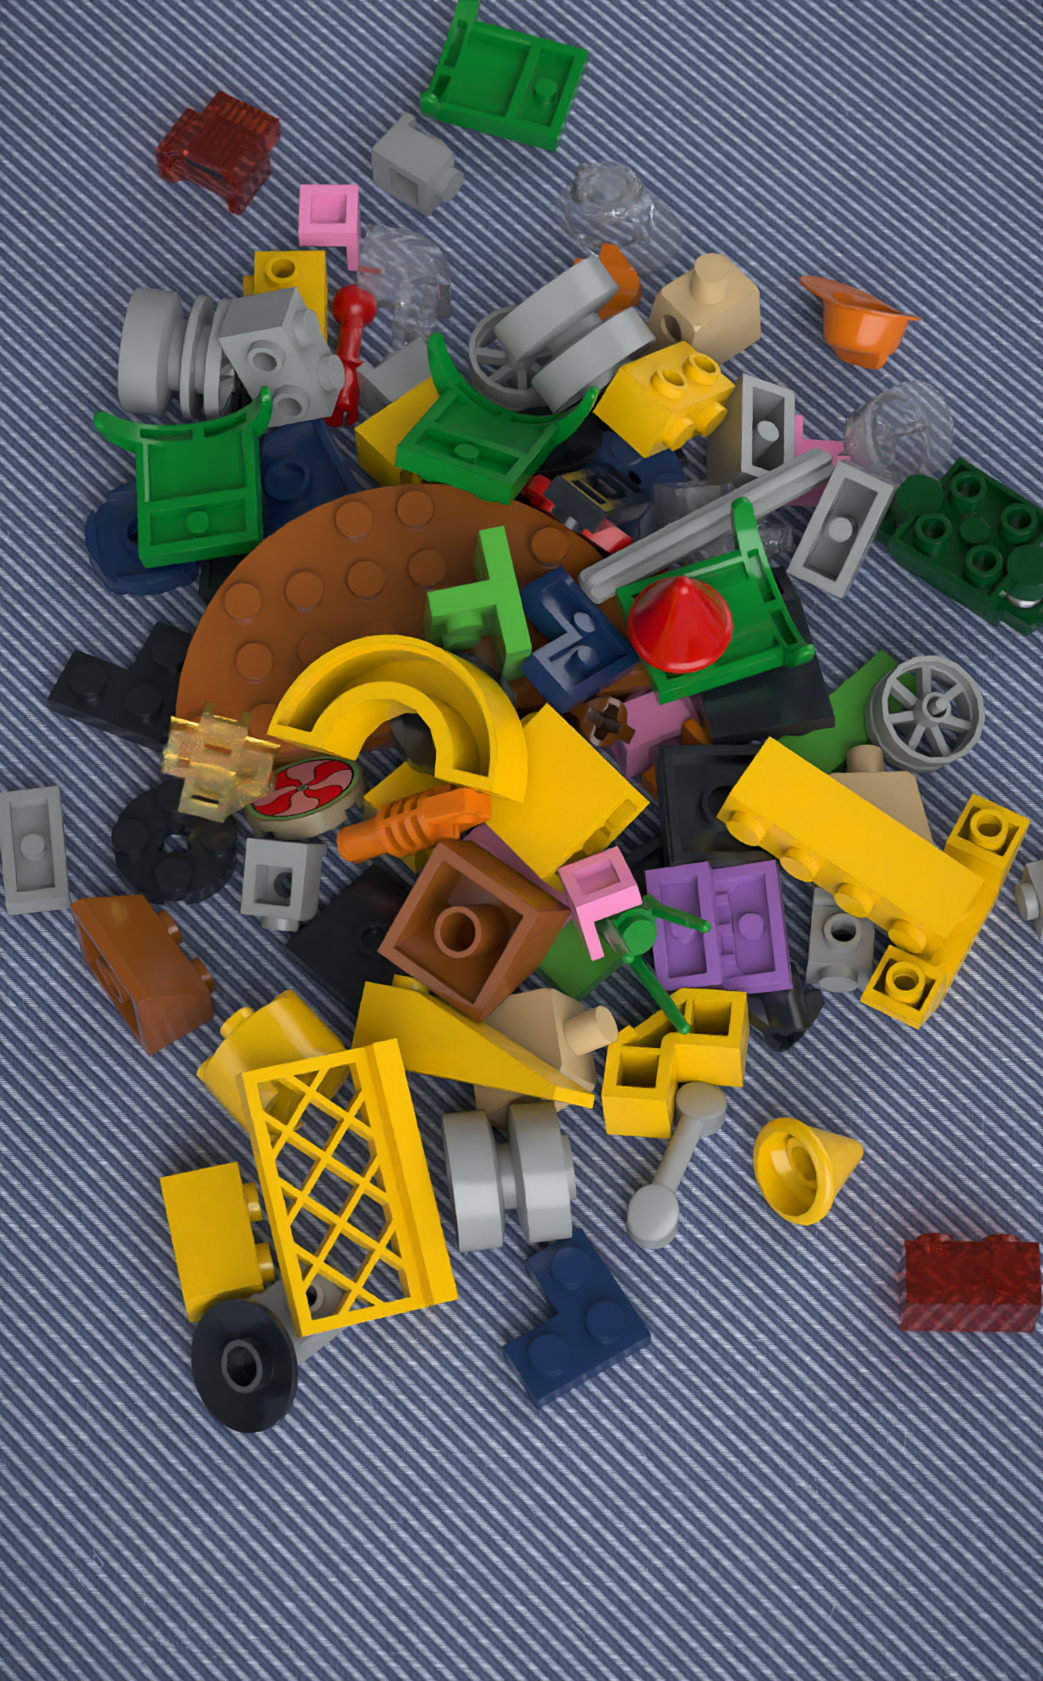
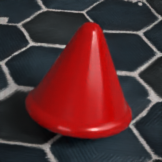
M682 575L655 581L644 588L635 598L629 610L627 629L634 650L646 663L663 672L684 674L705 669L721 657L732 638L733 620L727 602L717 590L707 583Z

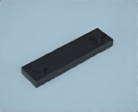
M603 463L556 476L542 494L555 504L551 510L553 516L578 534H582L585 529L594 534L639 518L652 502V499H650L651 495L610 463Z

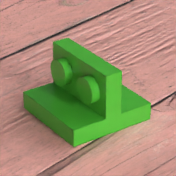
M503 525L479 530L473 562L477 582L427 592L423 619L427 642L435 646L443 645L446 651H461L479 645L481 643L480 637L490 635L497 670L507 681L525 678L524 673L519 668L531 655L532 646L505 528Z

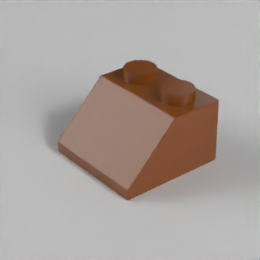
M473 840L439 841L377 952L476 1023L483 1022L542 964L572 909Z
M143 894L80 898L70 904L84 962L148 1056L214 1018L210 993L216 990L215 983L209 971L198 957L188 961L179 948L178 944L183 942L182 936L166 910L163 909L155 913Z

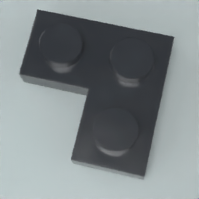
M156 622L131 670L75 649L48 697L50 710L161 753L175 728L180 675L193 635Z

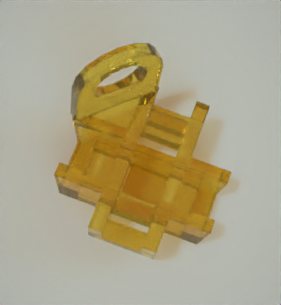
M206 701L200 724L171 717L169 723L170 734L166 750L162 751L160 759L161 772L186 778L177 811L224 823L225 817L275 791L278 774L273 767V763L279 755L281 745L247 736L252 713L242 711L240 721L213 715L215 703ZM205 743L232 750V754L204 748ZM192 794L218 800L219 804L215 805L192 799L191 797Z

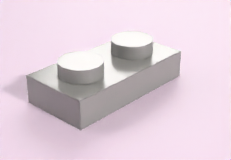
M59 786L0 792V847L5 905L8 916L70 908L71 896Z

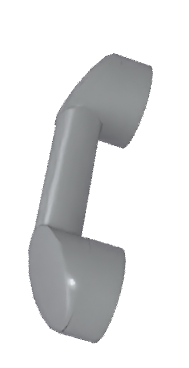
M700 1081L689 1082L682 1085L677 1091L675 1100V1119L677 1125L653 1181L650 1185L643 1186L636 1191L628 1203L626 1230L630 1239L642 1248H662L668 1245L677 1234L679 1206L675 1193L699 1138L716 1133L723 1126L726 1119L727 1100L725 1094L715 1085Z

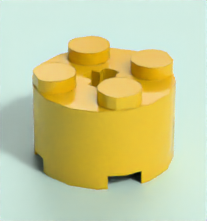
M289 989L279 994L270 1004L260 1008L255 1013L250 1007H243L226 1020L220 1029V1034L225 1040L216 1052L199 1067L196 1075L205 1084L206 1089L248 1133L235 1075L250 1070L346 1051L343 1042L314 1011ZM349 1065L328 1069L316 1091L328 1100H331L346 1081L350 1073ZM313 1073L294 1077L307 1085ZM277 1080L257 1084L263 1111L283 1124L300 1095ZM300 1119L293 1128V1131L298 1130L304 1125ZM268 1129L270 1142H273L276 1134Z

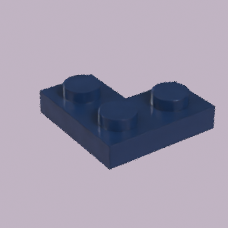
M562 566L527 584L520 592L525 615L529 618L534 628L542 633L550 643L533 652L519 669L560 716L630 674L641 662L632 645L594 602L588 598Z
M582 1228L574 1231L571 1238L560 1239L525 1259L526 1272L555 1316L502 1346V1353L537 1410L651 1344V1333Z

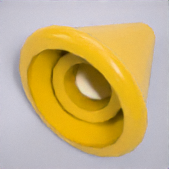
M779 1117L769 1121L762 1127L756 1137L753 1149L754 1173L761 1193L778 1215L795 1225L808 1226L819 1222L827 1215L834 1198L862 1159L864 1150L861 1143L856 1139L808 1126L794 1118Z

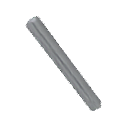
M813 448L582 570L578 575L581 589L595 604H600L615 596L616 588L647 579L731 534L730 509L731 503L736 498L744 496L749 499L753 505L755 519L757 520L829 481L834 471L831 454L828 451Z

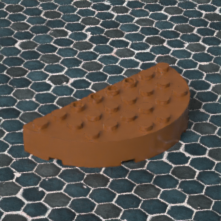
M403 484L378 487L346 495L308 511L285 524L248 554L220 586L201 617L189 644L180 675L176 702L175 742L180 779L185 780L190 785L275 770L291 762L320 755H329L302 748L267 735L272 717L283 696L309 665L325 653L352 640L375 635H402L427 642L423 626L427 592L477 582L473 562L479 530L504 525L519 593L527 584L559 566H562L581 588L578 582L580 572L605 558L591 544L571 529L533 507L513 500L509 506L498 502H486L475 497L473 493L447 484ZM615 596L600 604H595L631 644L628 630L615 602ZM525 615L532 654L550 642L542 633L534 628L529 618ZM490 635L480 637L481 643L479 645L461 650L481 658V663L490 666L498 674ZM438 645V646H437V647H439V648L444 649V646H443V645ZM640 662L630 674L599 693L611 696L623 703L631 694L637 691L652 690V687ZM526 676L525 678L508 681L514 694L516 712L520 721L532 712H539L546 703L553 708L538 693L536 687ZM389 720L383 722L366 738L359 754L396 747L390 732Z

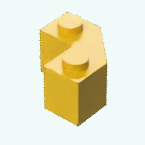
M681 987L670 997L690 1025L688 1034H680L662 1010L656 1012L634 1029L629 1024L618 1032L616 1042L608 1045L601 1092L607 1134L671 1139L678 1083L700 1081L717 1086L743 1087L750 1033L747 992Z

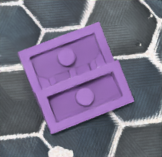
M776 860L712 869L709 862L705 861L645 871L647 894H652L662 904L693 914L711 923V930L708 933H702L660 918L655 920L657 931L656 940L653 944L655 974L669 996L681 987L747 992V994L793 989L780 869Z

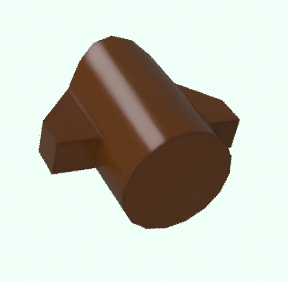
M597 693L561 715L586 741L600 747L611 746L617 740L630 744L636 732L635 729L626 724L628 713L625 705L618 699L602 693Z

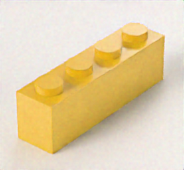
M770 736L732 789L716 816L726 823L728 831L736 839L750 846L759 845L780 859L782 867L790 875L804 882H814L832 894L837 905L845 912L858 918H868L886 930L890 940L896 946L908 953L922 954L929 960L946 941L985 881Z

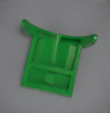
M458 0L450 30L431 83L426 92L420 93V113L424 117L436 121L446 122L556 152L587 67L589 50L477 21L481 0Z
M432 332L427 343V356L432 380L439 398L398 444L395 466L416 473L423 480L441 482L473 493L480 500L498 502L509 506L554 448L565 441L581 425L594 406L600 389L592 385L579 404L558 414L536 416L510 411L489 401L465 381L449 357L443 335L438 332Z
M261 386L258 396L241 410L221 418L199 423L154 425L124 420L105 411L94 413V425L101 436L118 447L135 453L139 559L145 568L251 553L264 540L259 437L269 425L272 415V398L269 386Z
M747 497L736 498L731 503L730 516L735 545L734 551L615 589V602L626 628L629 610L635 598L650 584L667 577L684 575L707 583L720 593L731 611L733 620L731 641L721 657L705 669L684 674L668 673L650 666L639 656L659 706L783 665L787 668H793L810 662L815 654L814 644L808 645L785 606L764 551L753 505Z

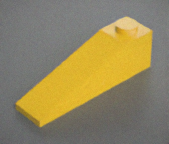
M394 975L392 986L365 982L351 1049L397 1038L405 1071L587 1108L593 1107L594 1094L485 1021L476 1023L443 998L429 995L430 989L415 978Z

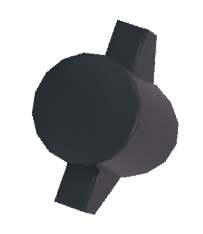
M791 961L793 989L747 994L749 1023L762 1032L768 1046L778 1052L790 1050L811 1028L825 1004L821 989L803 990L796 965Z

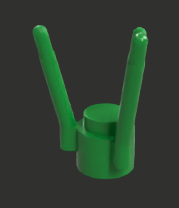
M646 894L641 898L643 904L595 921L594 925L599 936L614 949L622 962L630 965L677 1031L682 1035H686L690 1031L689 1023L645 963L642 954L647 952L656 940L655 920L657 918L702 933H708L711 930V923L693 914L662 904L652 894Z

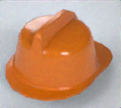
M803 275L799 277V282L803 287L823 299L822 335L824 341L832 347L838 358L848 364L871 370L882 368L887 357L897 351L909 321L922 320L919 316L900 312L881 300L849 285L817 276Z

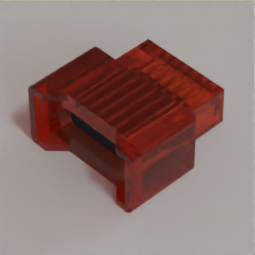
M218 91L202 113L186 108L155 148L159 176L170 183L188 180L225 198L229 212L240 216L271 175L269 152L281 138L280 120L226 93Z

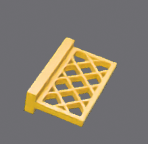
M397 1038L371 1043L365 1047L250 1070L235 1075L296 1338L459 1299ZM349 1065L355 1094L346 1109L343 1110L316 1090L328 1069ZM313 1073L307 1085L294 1077ZM277 1080L300 1095L283 1124L263 1111L257 1084ZM309 1102L338 1121L322 1150L293 1131ZM358 1109L360 1110L362 1122L354 1117ZM347 1128L365 1139L368 1143L371 1157L360 1175L331 1157ZM268 1129L276 1134V1137L273 1140L272 1144L270 1142ZM285 1142H288L315 1160L299 1189L278 1176L275 1159ZM324 1167L354 1186L337 1215L308 1196ZM374 1173L378 1187L370 1183ZM363 1193L383 1207L386 1223L375 1241L347 1222ZM283 1195L292 1200L287 1210ZM301 1207L330 1225L314 1255L294 1243L290 1225ZM340 1233L369 1251L352 1281L323 1262ZM389 1239L391 1241L393 1253L385 1248ZM378 1259H381L398 1271L404 1299L384 1303L362 1288ZM298 1260L307 1266L302 1275ZM316 1273H319L346 1292L332 1316L312 1320L306 1291ZM355 1299L368 1306L349 1311Z

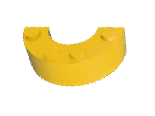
M402 635L367 636L342 644L325 653L309 665L289 687L280 701L267 731V735L296 746L356 761L366 738L383 722L404 713H418L429 726L437 751L434 777L461 788L474 789L478 793L484 792L490 796L521 804L524 802L528 778L527 746L520 719L508 696L494 679L475 664L414 637Z

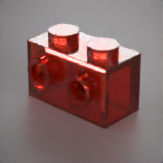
M945 1233L922 1234L916 1237L915 1240H905L898 1267L900 1331L1033 1333L1042 1308L1039 1242H1022L1020 1237L1012 1234H993L984 1237L982 1241H955L952 1235Z

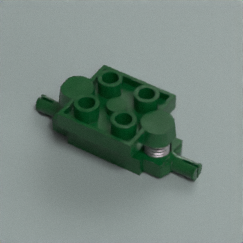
M961 457L957 459L939 481L924 474L908 476L894 494L889 509L878 530L876 541L888 548L887 552L898 559V565L994 627H997L1002 621L1024 636L1040 629L1043 626V509Z

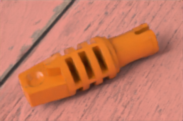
M447 783L388 802L381 807L376 817L340 828L336 840L338 851L345 861H354V864H359L387 853L397 858H406L415 853L435 848L439 841H456L459 839L462 831L492 818L491 796L484 792L478 793L474 789L467 787L457 789L456 785Z

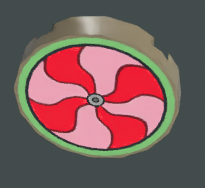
M320 755L291 762L259 779L246 793L243 809L254 834L264 838L266 832H273L275 840L295 841L317 836L341 825L343 821L348 819L346 809L350 808L354 803L358 809L363 806V796L368 793L369 786L363 769L357 760L353 761L333 755Z

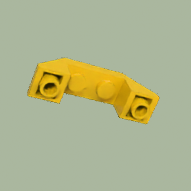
M974 793L971 795L945 843L944 853L985 881L946 941L930 960L922 954L908 953L898 946L894 947L889 944L862 993L860 1002L918 1030L941 1005L994 907L1029 827L1030 819Z

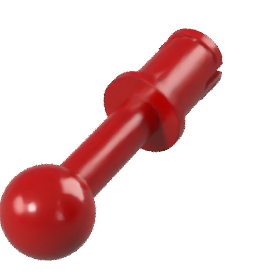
M360 284L343 286L335 293L331 302L333 318L340 325L336 355L340 358L345 372V384L339 392L332 416L323 418L325 423L332 427H342L345 412H347V426L356 423L359 415L360 388L357 382L356 368L363 364L359 360L363 328L374 321L378 308L374 294L367 287Z

